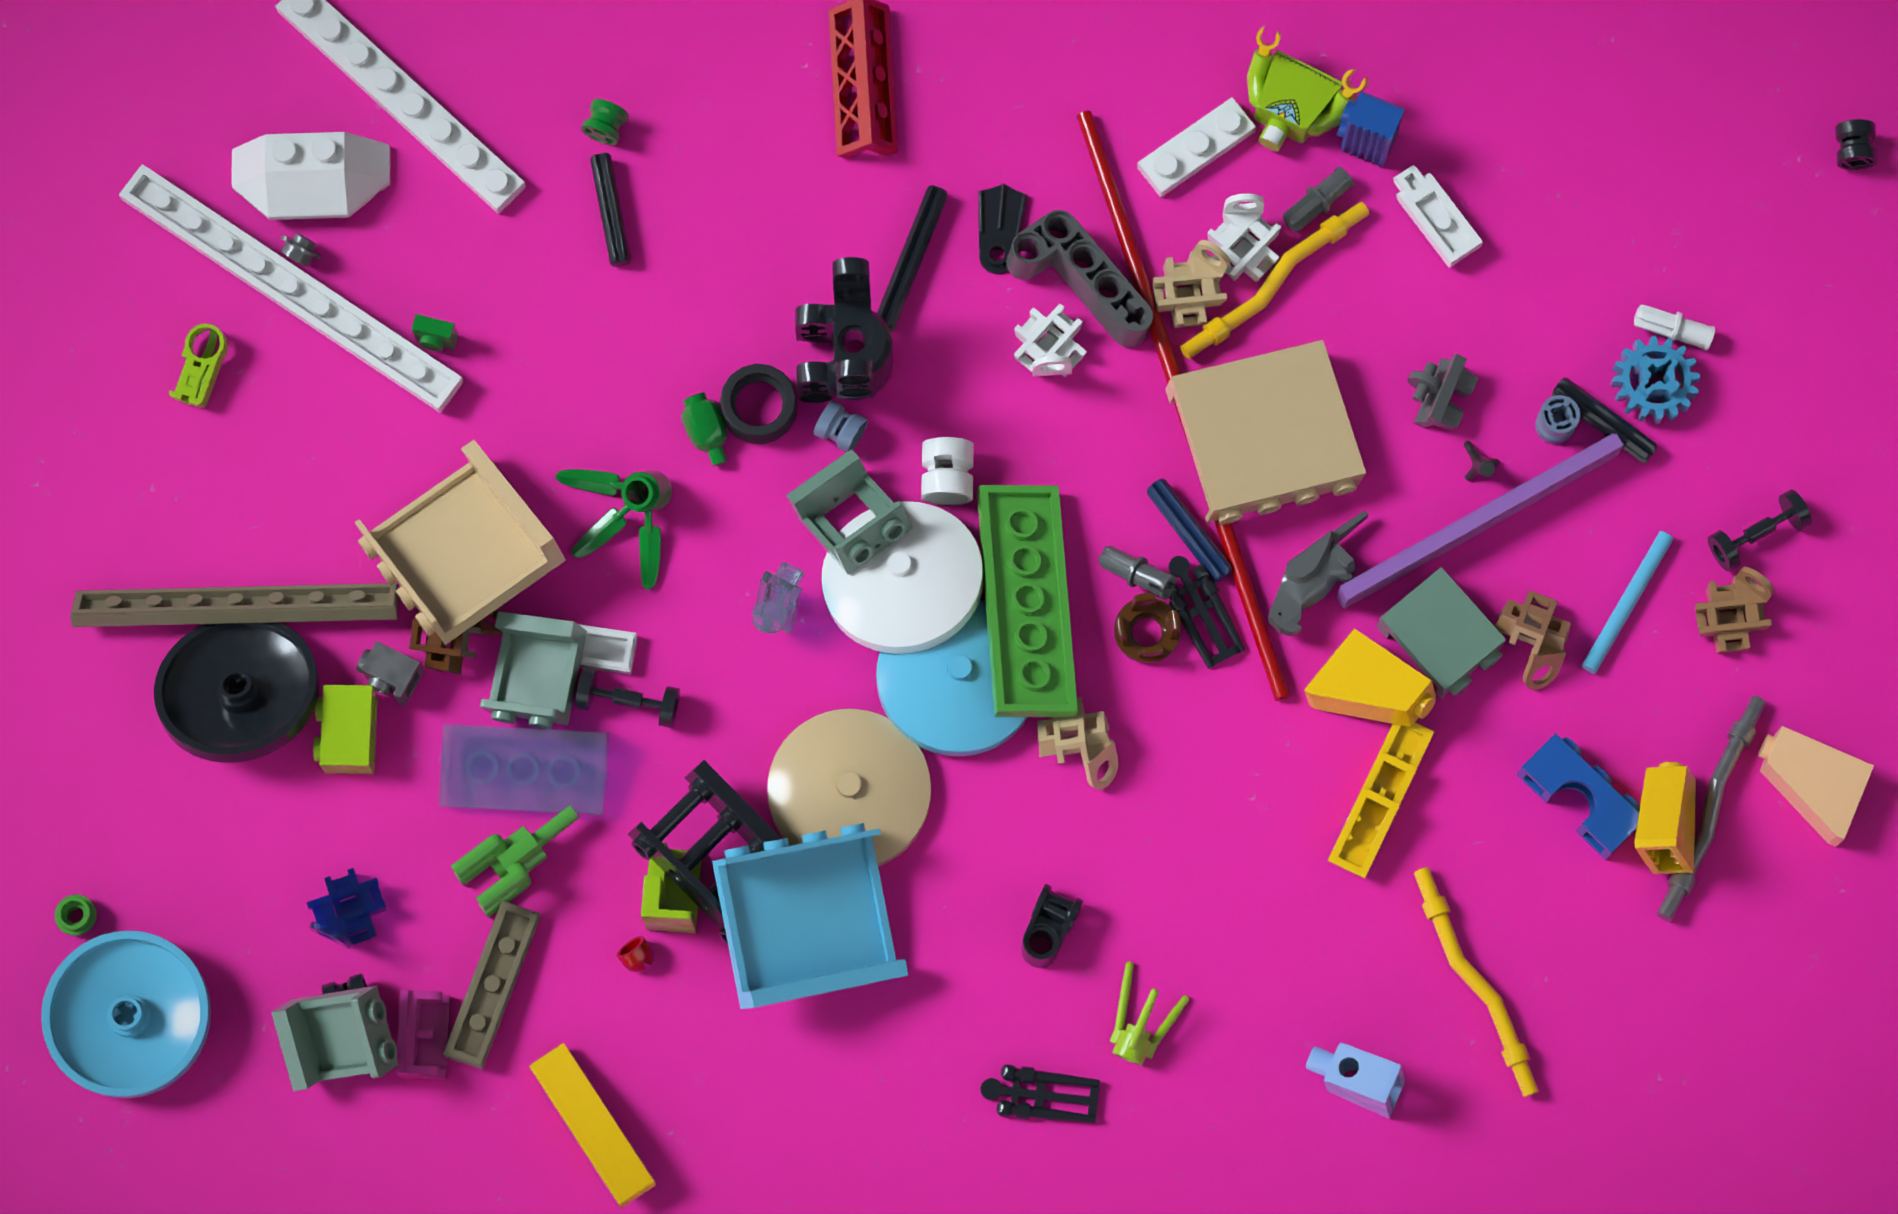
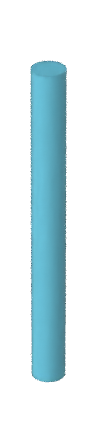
M1659 531L1584 660L1582 668L1592 674H1596L1674 540L1670 534Z

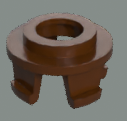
M1154 593L1135 595L1133 600L1120 610L1114 625V636L1120 650L1130 659L1141 663H1155L1168 657L1177 647L1181 635V620L1178 611L1174 610L1166 602L1155 598ZM1151 618L1160 625L1162 636L1155 645L1142 646L1134 640L1132 628L1137 621Z

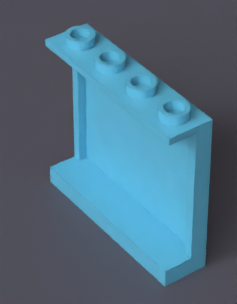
M861 823L841 827V836L827 838L826 830L802 835V844L789 846L788 838L764 842L765 851L751 854L748 845L724 850L725 859L712 861L740 1009L756 1008L908 976L906 960H896L875 854L872 836L881 835L880 828L866 831L865 824Z

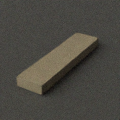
M505 901L501 902L444 1050V1057L483 1070L539 924L541 914Z

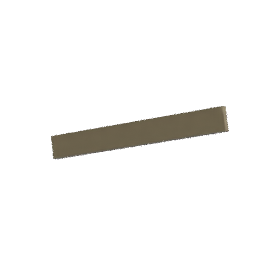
M389 583L80 590L75 593L70 618L72 627L391 620L398 617L400 597L396 590L400 586L398 583H393L392 585H389Z

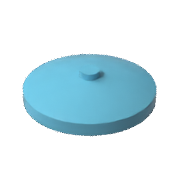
M980 600L974 614L964 627L945 642L930 649L914 653H879L876 683L882 708L890 721L902 734L925 750L947 756L980 754L1006 742L1022 727L1028 718L994 717L986 603L983 600Z
M111 932L95 937L80 945L58 966L50 979L43 999L41 1014L42 1031L46 1046L53 1060L65 1075L78 1085L106 1097H142L160 1091L174 1083L189 1070L198 1058L206 1042L211 1022L209 992L205 980L195 963L173 943L146 932Z

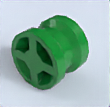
M592 100L590 105L591 115L589 119L583 121L581 131L597 142L616 145L620 138L618 130L621 125L626 123L629 117L627 111L607 100Z

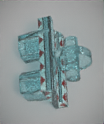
M782 562L775 575L768 571L764 573L760 580L756 605L752 611V622L758 630L764 633H776L781 630L787 633L791 632L795 625L802 588L799 587L804 576L802 570Z

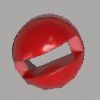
M643 936L633 938L622 946L617 953V957L624 967L635 973L645 970L642 963L645 962L651 965L654 956L651 946Z

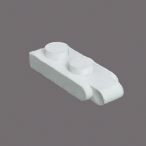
M1412 165L1393 178L1395 185L1400 190L1396 194L1397 200L1449 268L1481 247L1483 243L1481 238L1430 173L1423 176L1418 168Z

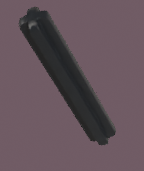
M934 185L927 187L877 311V314L889 326L890 332L896 327L947 200V191Z

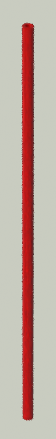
M1090 110L1083 111L1077 115V119L1135 290L1152 310L1153 319L1149 331L1168 384L1171 376L1181 373L1161 314L1157 312L1155 296L1095 120ZM1174 403L1175 408H1176V411H1177V414H1178V417H1179V419H1180V422H1181V425H1182V428H1183V431H1184V434H1185V430H1184V427H1183V424H1182V421H1181V418H1180V414H1179L1177 405H1176V403ZM1216 520L1214 522L1227 561L1232 566L1231 572L1275 701L1290 697V693L1232 523L1220 524V521Z

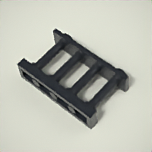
M703 760L684 777L690 784L688 786L690 791L650 830L640 822L628 835L633 839L631 845L635 851L646 860L652 859L721 929L718 933L728 945L717 884L715 882L707 889L691 871L729 832H737L748 843L746 846L749 845L750 854L765 851L764 842L779 840L781 837ZM701 802L704 804L708 802L719 813L717 815L718 821L678 859L662 841Z

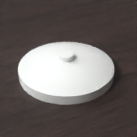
M900 502L913 528L851 573L847 574L828 552L824 559L822 590L832 618L848 637L875 651L907 654L927 650L945 642L961 630L970 620L982 596L984 586L983 562L973 535L959 519L949 512L921 502ZM868 510L851 520L839 534L845 539L876 516Z

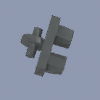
M1454 354L1452 359H1440L1438 365L1427 362L1423 372H1410L1407 381L1416 388L1412 399L1421 403L1413 423L1422 428L1435 425L1447 430L1455 429L1459 426L1464 414L1463 409L1450 403V398L1453 392L1462 397L1469 396L1478 380V376L1464 367L1466 358L1459 354Z

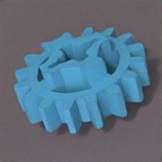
M1651 336L1647 346L1640 339H1637L1633 344V351L1624 348L1620 355L1622 361H1616L1612 370L1619 375L1613 377L1611 386L1621 388L1616 394L1615 400L1616 402L1623 400L1628 402L1624 411L1626 414L1631 413L1634 409L1639 411L1640 422H1643L1647 415H1653L1654 423L1660 424L1663 414H1666L1673 421L1678 416V409L1686 412L1691 405L1689 399H1695L1699 390L1692 385L1699 381L1700 374L1690 372L1696 360L1695 358L1685 360L1682 357L1686 351L1685 346L1678 348L1676 351L1672 349L1671 338H1668L1664 345H1658L1656 336ZM1650 357H1659L1663 359H1651ZM1676 369L1680 375L1681 388H1679L1680 383L1675 380ZM1663 371L1665 372L1661 378L1662 381H1658L1646 389L1649 379H1653L1656 375L1659 376ZM1630 372H1632L1631 377L1636 380L1635 391L1631 386ZM1648 401H1660L1661 403H1651Z

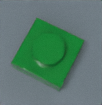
M419 314L415 315L411 329L416 341H419L422 347L432 351H442L443 348L455 350L459 335L454 323Z

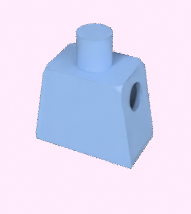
M1344 1043L1338 1045L1335 1054L1314 1046L1306 1063L1307 1070L1325 1077L1324 1083L1327 1091L1389 1119L1405 1084L1402 1065ZM1349 1070L1358 1071L1353 1077H1344V1074Z

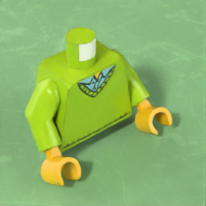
M1264 25L1257 33L1256 41L1260 48L1254 51L1247 74L1248 96L1250 104L1256 108L1254 119L1266 126L1258 139L1259 142L1267 149L1279 151L1286 137L1299 143H1304L1309 136L1318 137L1339 126L1348 100L1350 99L1355 102L1354 94L1368 87L1369 78L1365 77L1361 85L1356 88L1351 83V77L1356 72V68L1347 71L1341 82L1278 49L1273 56L1271 49H1274L1279 44L1281 32L1280 30L1277 31L1275 42L1267 43L1262 38V33L1265 29Z

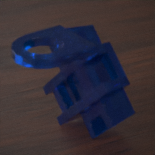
M354 868L347 870L349 874L335 880H332L330 876L324 878L329 895L306 902L308 909L313 910L316 922H311L310 930L348 949L350 946L378 937L371 916L386 911V904L382 899L377 878L360 883ZM354 895L357 896V897H354V898L345 900V901H343V902H340V900L349 898V897H351V896H354ZM364 929H367V931H364V932H361V933H358V934H355V935H351V934H353V933H356V932L362 931V930H364Z

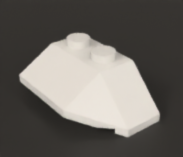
M347 132L265 134L232 149L233 190L243 196L269 220L347 218L369 202L380 190H384L390 185V145Z

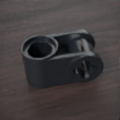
M1045 884L1031 915L1032 918L1022 941V956L1028 964L1033 967L1042 968L1053 963L1067 933H1070L1084 900L1079 898L1075 901L1052 891V886ZM1035 937H1043L1049 940L1052 949L1046 954H1038L1032 951L1029 942Z

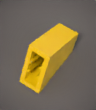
M1355 628L1304 689L1309 705L1316 710L1411 727L1419 717L1423 719L1429 714L1435 704L1436 697L1432 680Z
M1663 762L1659 764V767L1646 768L1635 836V849L1653 874L1694 873L1696 779L1688 766L1678 762Z

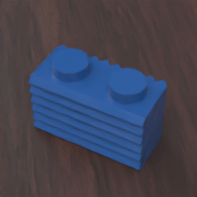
M1360 91L1356 102L1348 100L1340 119L1341 124L1336 136L1343 138L1341 144L1342 152L1348 151L1350 156L1355 154L1357 159L1363 157L1364 162L1370 160L1371 164L1377 163L1379 167L1384 166L1397 137L1405 108Z

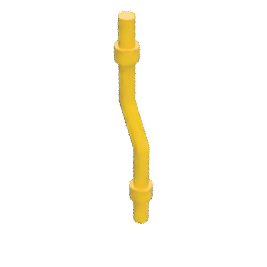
M1359 202L1339 217L1331 216L1320 224L1318 231L1285 252L1254 297L1223 318H1214L1203 326L1204 330L1180 346L1184 356L1187 359H1191L1211 344H1220L1230 337V331L1266 308L1294 266L1328 242L1334 244L1346 236L1347 229L1369 215L1366 205L1363 202Z
M1429 867L1415 871L1414 876L1425 901L1422 904L1427 920L1433 921L1450 966L1487 1005L1504 1050L1501 1052L1507 1068L1512 1067L1523 1097L1538 1093L1539 1090L1527 1062L1530 1060V1056L1525 1044H1520L1502 997L1464 957L1448 917L1450 908L1445 896H1440Z

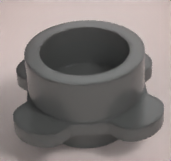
M297 232L293 238L282 234L281 239L286 243L281 252L306 267H309L314 257L317 259L322 258V255L314 251L317 244Z

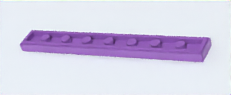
M1611 434L1341 585L1336 597L1343 610L1612 460L1620 453L1624 446L1617 434Z

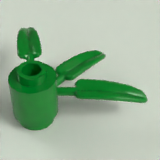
M568 469L558 472L555 475L557 481L569 487L606 495H616L619 489L621 490L622 499L626 504L619 511L616 508L610 509L573 547L572 556L583 558L608 542L625 527L627 521L624 516L630 510L645 512V526H642L639 530L641 579L645 589L653 588L656 584L660 568L661 530L658 526H653L652 511L662 509L670 501L672 486L669 479L663 473L654 470L635 472L629 475L624 483L619 482L620 479L616 473L585 469Z

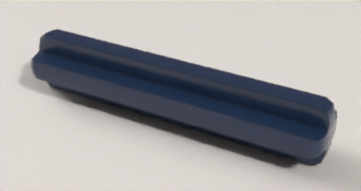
M1161 478L1148 487L1147 495L1199 563L1206 566L1212 580L1219 582L1231 573V564L1168 482Z

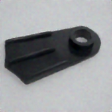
M1004 183L990 189L979 190L978 192L979 260L982 267L992 274H1002L1008 271L1006 259L1013 239L1021 232L1027 203V194L1016 191ZM993 250H1001L1005 256L1002 260L995 261L990 257V253Z

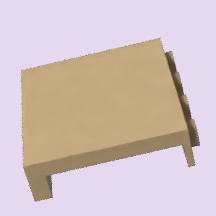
M1323 340L1171 376L1165 390L1169 403H1176L1209 507L1205 517L1207 523L1219 520L1220 524L1232 523L1243 518L1244 513L1256 510L1259 515L1272 513L1279 510L1281 504L1295 501L1296 505H1305L1319 499V495L1333 492L1335 496L1345 495L1356 490L1357 485L1365 476L1366 471Z
M475 440L461 448L469 463L369 532L360 519L354 522L363 535L357 541L370 560L377 556L382 562L376 566L389 585L396 581L401 587L396 590V593L409 611L417 607L420 613L415 618L428 636L436 632L445 645L566 561L551 534Z

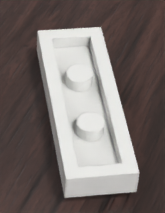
M1231 97L1140 160L1137 168L1161 198L1255 133L1256 126L1233 97Z

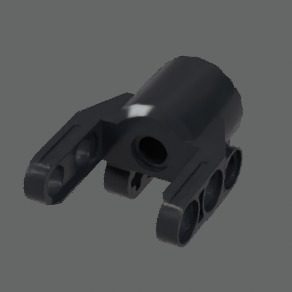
M846 257L833 261L834 305L804 304L795 308L797 341L831 342V346L834 345L833 361L827 363L813 361L797 365V392L800 401L807 403L828 402L833 400L834 394L837 395V399L861 400L874 398L876 392L881 390L891 377L893 347L890 329L883 318L871 310L869 262L864 258ZM850 340H859L865 345L861 351L851 353L844 349V345Z

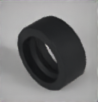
M752 364L741 367L730 375L722 388L720 404L725 424L734 436L747 443L765 444L776 441L789 431L795 421L797 399L793 384L784 372L771 365ZM756 382L768 383L781 394L782 410L777 419L770 424L763 426L749 425L737 414L735 408L736 397L740 390L748 384Z

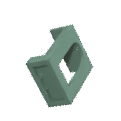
M852 449L786 495L797 518L847 574L867 563L870 558L891 543L899 540L913 528L900 501L894 504L867 474L860 458ZM853 494H856L876 517L844 539L824 515Z

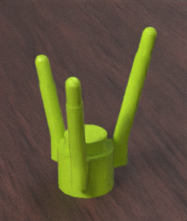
M1128 961L1125 965L1115 1029L1109 1042L1115 1044L1112 1054L1142 1066L1145 1057L1153 1058L1157 1046L1189 1002V997L1187 995L1181 997L1149 1041L1151 1033L1144 1029L1159 993L1156 988H1153L1144 1004L1136 1026L1128 1024L1126 1030H1124L1134 967L1133 962Z

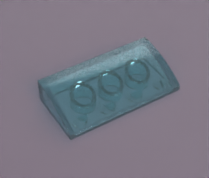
M443 724L439 806L560 813L570 805L578 814L603 815L610 732Z

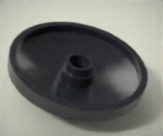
M281 622L203 624L190 631L171 648L158 669L154 684L155 707L168 736L184 751L201 759L222 763L244 762L257 759L287 744L307 724L316 707L319 695L318 670L308 645L294 630Z

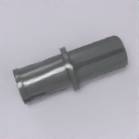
M1337 167L1331 175L1316 187L1309 186L1306 189L1307 194L1283 213L1282 218L1286 226L1292 231L1298 232L1321 212H1329L1330 205L1354 186L1350 175L1343 168Z
M1106 546L1099 556L1098 561L1102 568L1126 579L1127 585L1132 588L1139 586L1154 593L1163 600L1167 599L1175 588L1169 582L1176 583V577L1148 564V560L1144 557L1137 559L1113 546Z

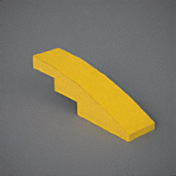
M1414 723L1411 727L1392 724L1329 856V862L1365 879L1434 731L1417 723Z
M564 1043L529 1065L621 1208L656 1186L649 1172Z

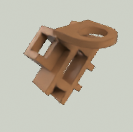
M1743 567L1734 576L1731 585L1716 586V581L1709 582L1706 588L1708 602L1695 604L1699 638L1714 636L1716 653L1749 649L1748 632L1764 631L1772 625L1771 619H1765L1763 605L1768 602L1775 592L1773 584L1762 574L1749 567ZM1733 609V611L1719 612V610ZM1743 609H1745V615H1746V621H1747V622H1745V620H1744ZM1705 613H1707L1709 626H1707ZM1738 640V642L1725 643V641Z
M1529 590L1524 605L1510 599L1507 600L1498 616L1499 620L1495 627L1500 633L1511 636L1509 643L1515 645L1516 640L1519 639L1534 645L1523 673V682L1529 689L1538 690L1549 685L1560 671L1567 653L1564 645L1568 640L1571 623L1552 616L1558 602L1557 600ZM1531 602L1548 607V610L1532 605ZM1546 665L1550 666L1548 673L1544 677L1532 680L1533 675L1538 669Z

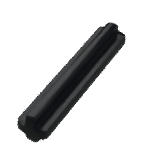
M609 153L595 154L591 157L590 162L609 261L614 267L624 266L631 262L612 158Z
M1564 377L1555 386L1552 392L1553 396L1564 395L1574 400L1580 409L1581 418L1605 436L1617 434L1624 445L1622 448L1636 459L1646 463L1655 453L1657 444L1570 379Z

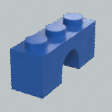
M1555 733L1521 767L1517 776L1545 803L1557 792L1565 789L1576 790L1583 794L1589 803L1590 812L1588 818L1581 824L1576 833L1606 860L1637 829L1640 805L1627 794L1621 796L1610 785L1612 780L1609 775L1596 765L1591 767L1581 757V749L1568 737L1562 739Z

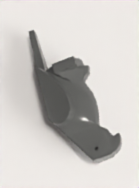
M1365 510L1335 531H1329L1287 563L1286 571L1268 615V622L1280 634L1293 636L1302 632V626L1299 625L1302 611L1322 600L1331 591L1335 583H1346L1354 578L1353 574L1356 572L1354 559L1338 543L1368 518V513Z

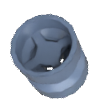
M1556 395L1548 398L1542 405L1535 421V429L1538 436L1546 443L1553 445L1568 441L1579 423L1580 409L1570 397Z
M831 400L818 419L813 434L822 440L830 439L836 442L837 448L846 453L850 449L853 450L858 444L866 429L868 419L858 413L854 415L849 414L845 411L842 404Z

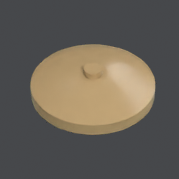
M838 709L819 714L805 721L783 741L769 771L767 792L775 826L783 839L788 838L789 846L802 844V835L825 830L827 838L841 836V827L864 823L866 831L880 828L881 835L872 836L879 867L899 856L918 836L929 811L931 781L928 765L921 749L902 734L889 718L867 710Z

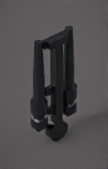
M1183 556L1172 558L1168 565L1169 572L1175 577L1180 578L1184 587L1178 591L1177 584L1169 582V584L1175 586L1172 594L1169 596L1171 600L1169 605L1178 611L1186 632L1207 668L1209 669L1246 650L1218 594L1219 589L1215 581L1209 578L1210 572L1206 566L1201 564L1195 567L1193 575L1197 581L1192 582L1188 575L1190 569L1189 561ZM1199 586L1205 598H1209L1204 603L1196 590ZM1184 594L1189 595L1195 606L1194 608L1187 610L1188 605L1183 597ZM1214 608L1235 646L1227 649L1207 610ZM1197 615L1202 619L1219 652L1213 657H1210L1192 620Z
M1006 1064L1001 1069V1077L1005 1081L1014 1080L1012 1087L1001 1086L1000 1082L994 1078L984 1080L980 1087L982 1096L989 1101L998 1099L1000 1095L1011 1096V1102L1002 1100L997 1104L996 1111L1001 1117L1016 1115V1119L1029 1120L1030 1117L1083 1123H1095L1100 1085V1080L1037 1071L1034 1070V1067L1022 1066V1069H1017L1013 1065ZM1033 1081L1037 1082L1036 1090L1020 1088V1083L1033 1084ZM1045 1083L1091 1087L1090 1097L1044 1091ZM1018 1098L1035 1099L1034 1107L1030 1106V1103L1018 1102V1105H1016ZM1043 1100L1088 1106V1115L1042 1108Z

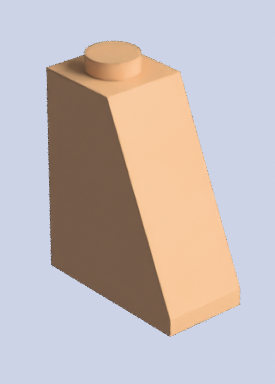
M1784 726L1774 736L1768 734L1758 754L1759 757L1764 759L1760 772L1828 844L1836 847L1845 839L1874 765Z

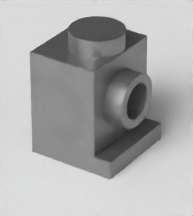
M376 641L372 650L366 649L363 652L356 667V670L364 674L366 679L369 680L367 685H372L375 691L389 696L390 692L393 691L397 702L405 707L425 672L420 662Z

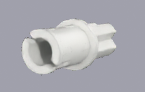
M1644 304L1638 307L1634 317V325L1638 328L1671 338L1672 342L1675 339L1700 347L1706 351L1709 349L1715 333L1714 326H1708L1684 318L1681 312L1672 314Z

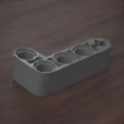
M1063 210L1049 212L1021 231L1013 239L1006 259V266L1010 274L1021 280H1029L1052 266L1118 344L1124 347H1135L1142 343L1153 319L1150 306L1069 212ZM1049 231H1058L1065 238L1053 237ZM1018 252H1029L1034 256V259H1025ZM1074 260L1085 261L1089 268L1079 267L1075 264ZM1099 290H1109L1114 294L1115 297H1105L1099 292Z

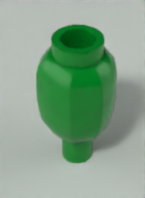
M705 392L683 400L685 409L682 411L681 419L692 444L698 450L708 453L713 466L727 462L728 460L722 447L727 439V428L719 405L714 400L707 399Z

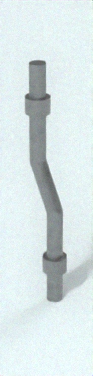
M1758 696L1751 697L1740 720L1734 721L1727 735L1729 742L1709 779L1700 827L1694 841V873H1672L1667 883L1669 890L1657 912V915L1665 921H1672L1684 896L1690 895L1697 881L1694 876L1715 837L1725 784L1744 747L1748 748L1756 734L1754 727L1766 706V701Z

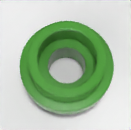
M74 894L65 897L59 902L55 910L57 926L65 934L71 936L86 934L93 928L97 919L95 905L83 895ZM76 909H81L83 911L82 920L72 923L70 921V914Z

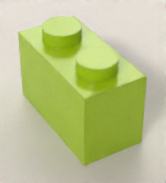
M323 685V697H318L315 707L316 721H322L321 737L314 738L313 756L314 761H320L319 765L325 773L374 774L378 694L372 685Z

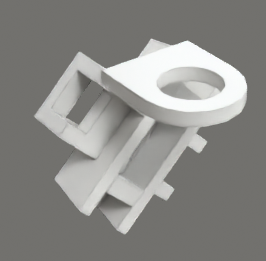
M1238 194L1227 198L1223 209V223L1215 231L1211 228L1207 232L1208 241L1220 247L1227 254L1231 263L1235 265V267L1230 265L1226 271V274L1234 281L1244 271L1257 282L1279 259V256L1267 246L1278 236L1281 226L1276 223L1272 227L1261 218L1264 212V198L1257 194ZM1240 202H1253L1249 204H1237ZM1251 231L1260 241L1256 240L1249 232ZM1240 240H1242L1234 249H1232ZM1215 254L1212 256V258L1220 261Z
M1061 303L1047 318L1033 307L1030 310V319L1022 327L1017 325L1014 328L1015 336L1023 344L1013 355L1017 361L1032 372L1033 376L1063 375L1066 377L1068 374H1072V369L1087 353L1085 349L1073 340V337L1081 329L1082 321L1077 318L1074 322L1063 313L1065 307ZM1055 324L1057 327H1059V328H1060L1062 331H1064L1065 333L1063 334L1062 332H1060V331H1059L1056 327H1054L1053 325ZM1045 332H1047V333L1044 335V337H1043L1039 342H1037V341L1042 337V335H1043ZM1028 354V355H1029L1030 357H1032L1035 361L1033 362V361H1032L1030 358H1028L1026 355Z

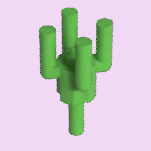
M569 805L533 834H530L524 826L505 840L498 834H492L451 865L454 875L464 886L489 866L493 868L500 877V880L476 897L479 907L489 918L499 910L502 901L509 903L530 886L531 878L529 872L548 858L541 847L577 821L579 816Z

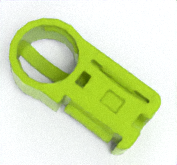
M203 323L196 325L187 334L185 347L181 355L186 362L175 392L169 390L170 396L175 400L198 408L207 406L222 361L227 355L229 347L227 337L219 328L212 324ZM210 331L207 347L203 356L199 358L194 352V342L201 333ZM219 335L220 347L217 353L212 356Z

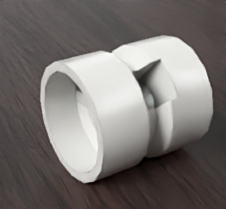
M938 437L922 442V467L927 469L928 472L922 475L921 500L936 505H962L973 500V476L967 473V471L973 468L974 443L955 437Z

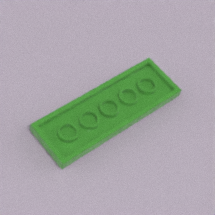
M979 485L977 501L994 717H1075L1078 712L1059 485Z

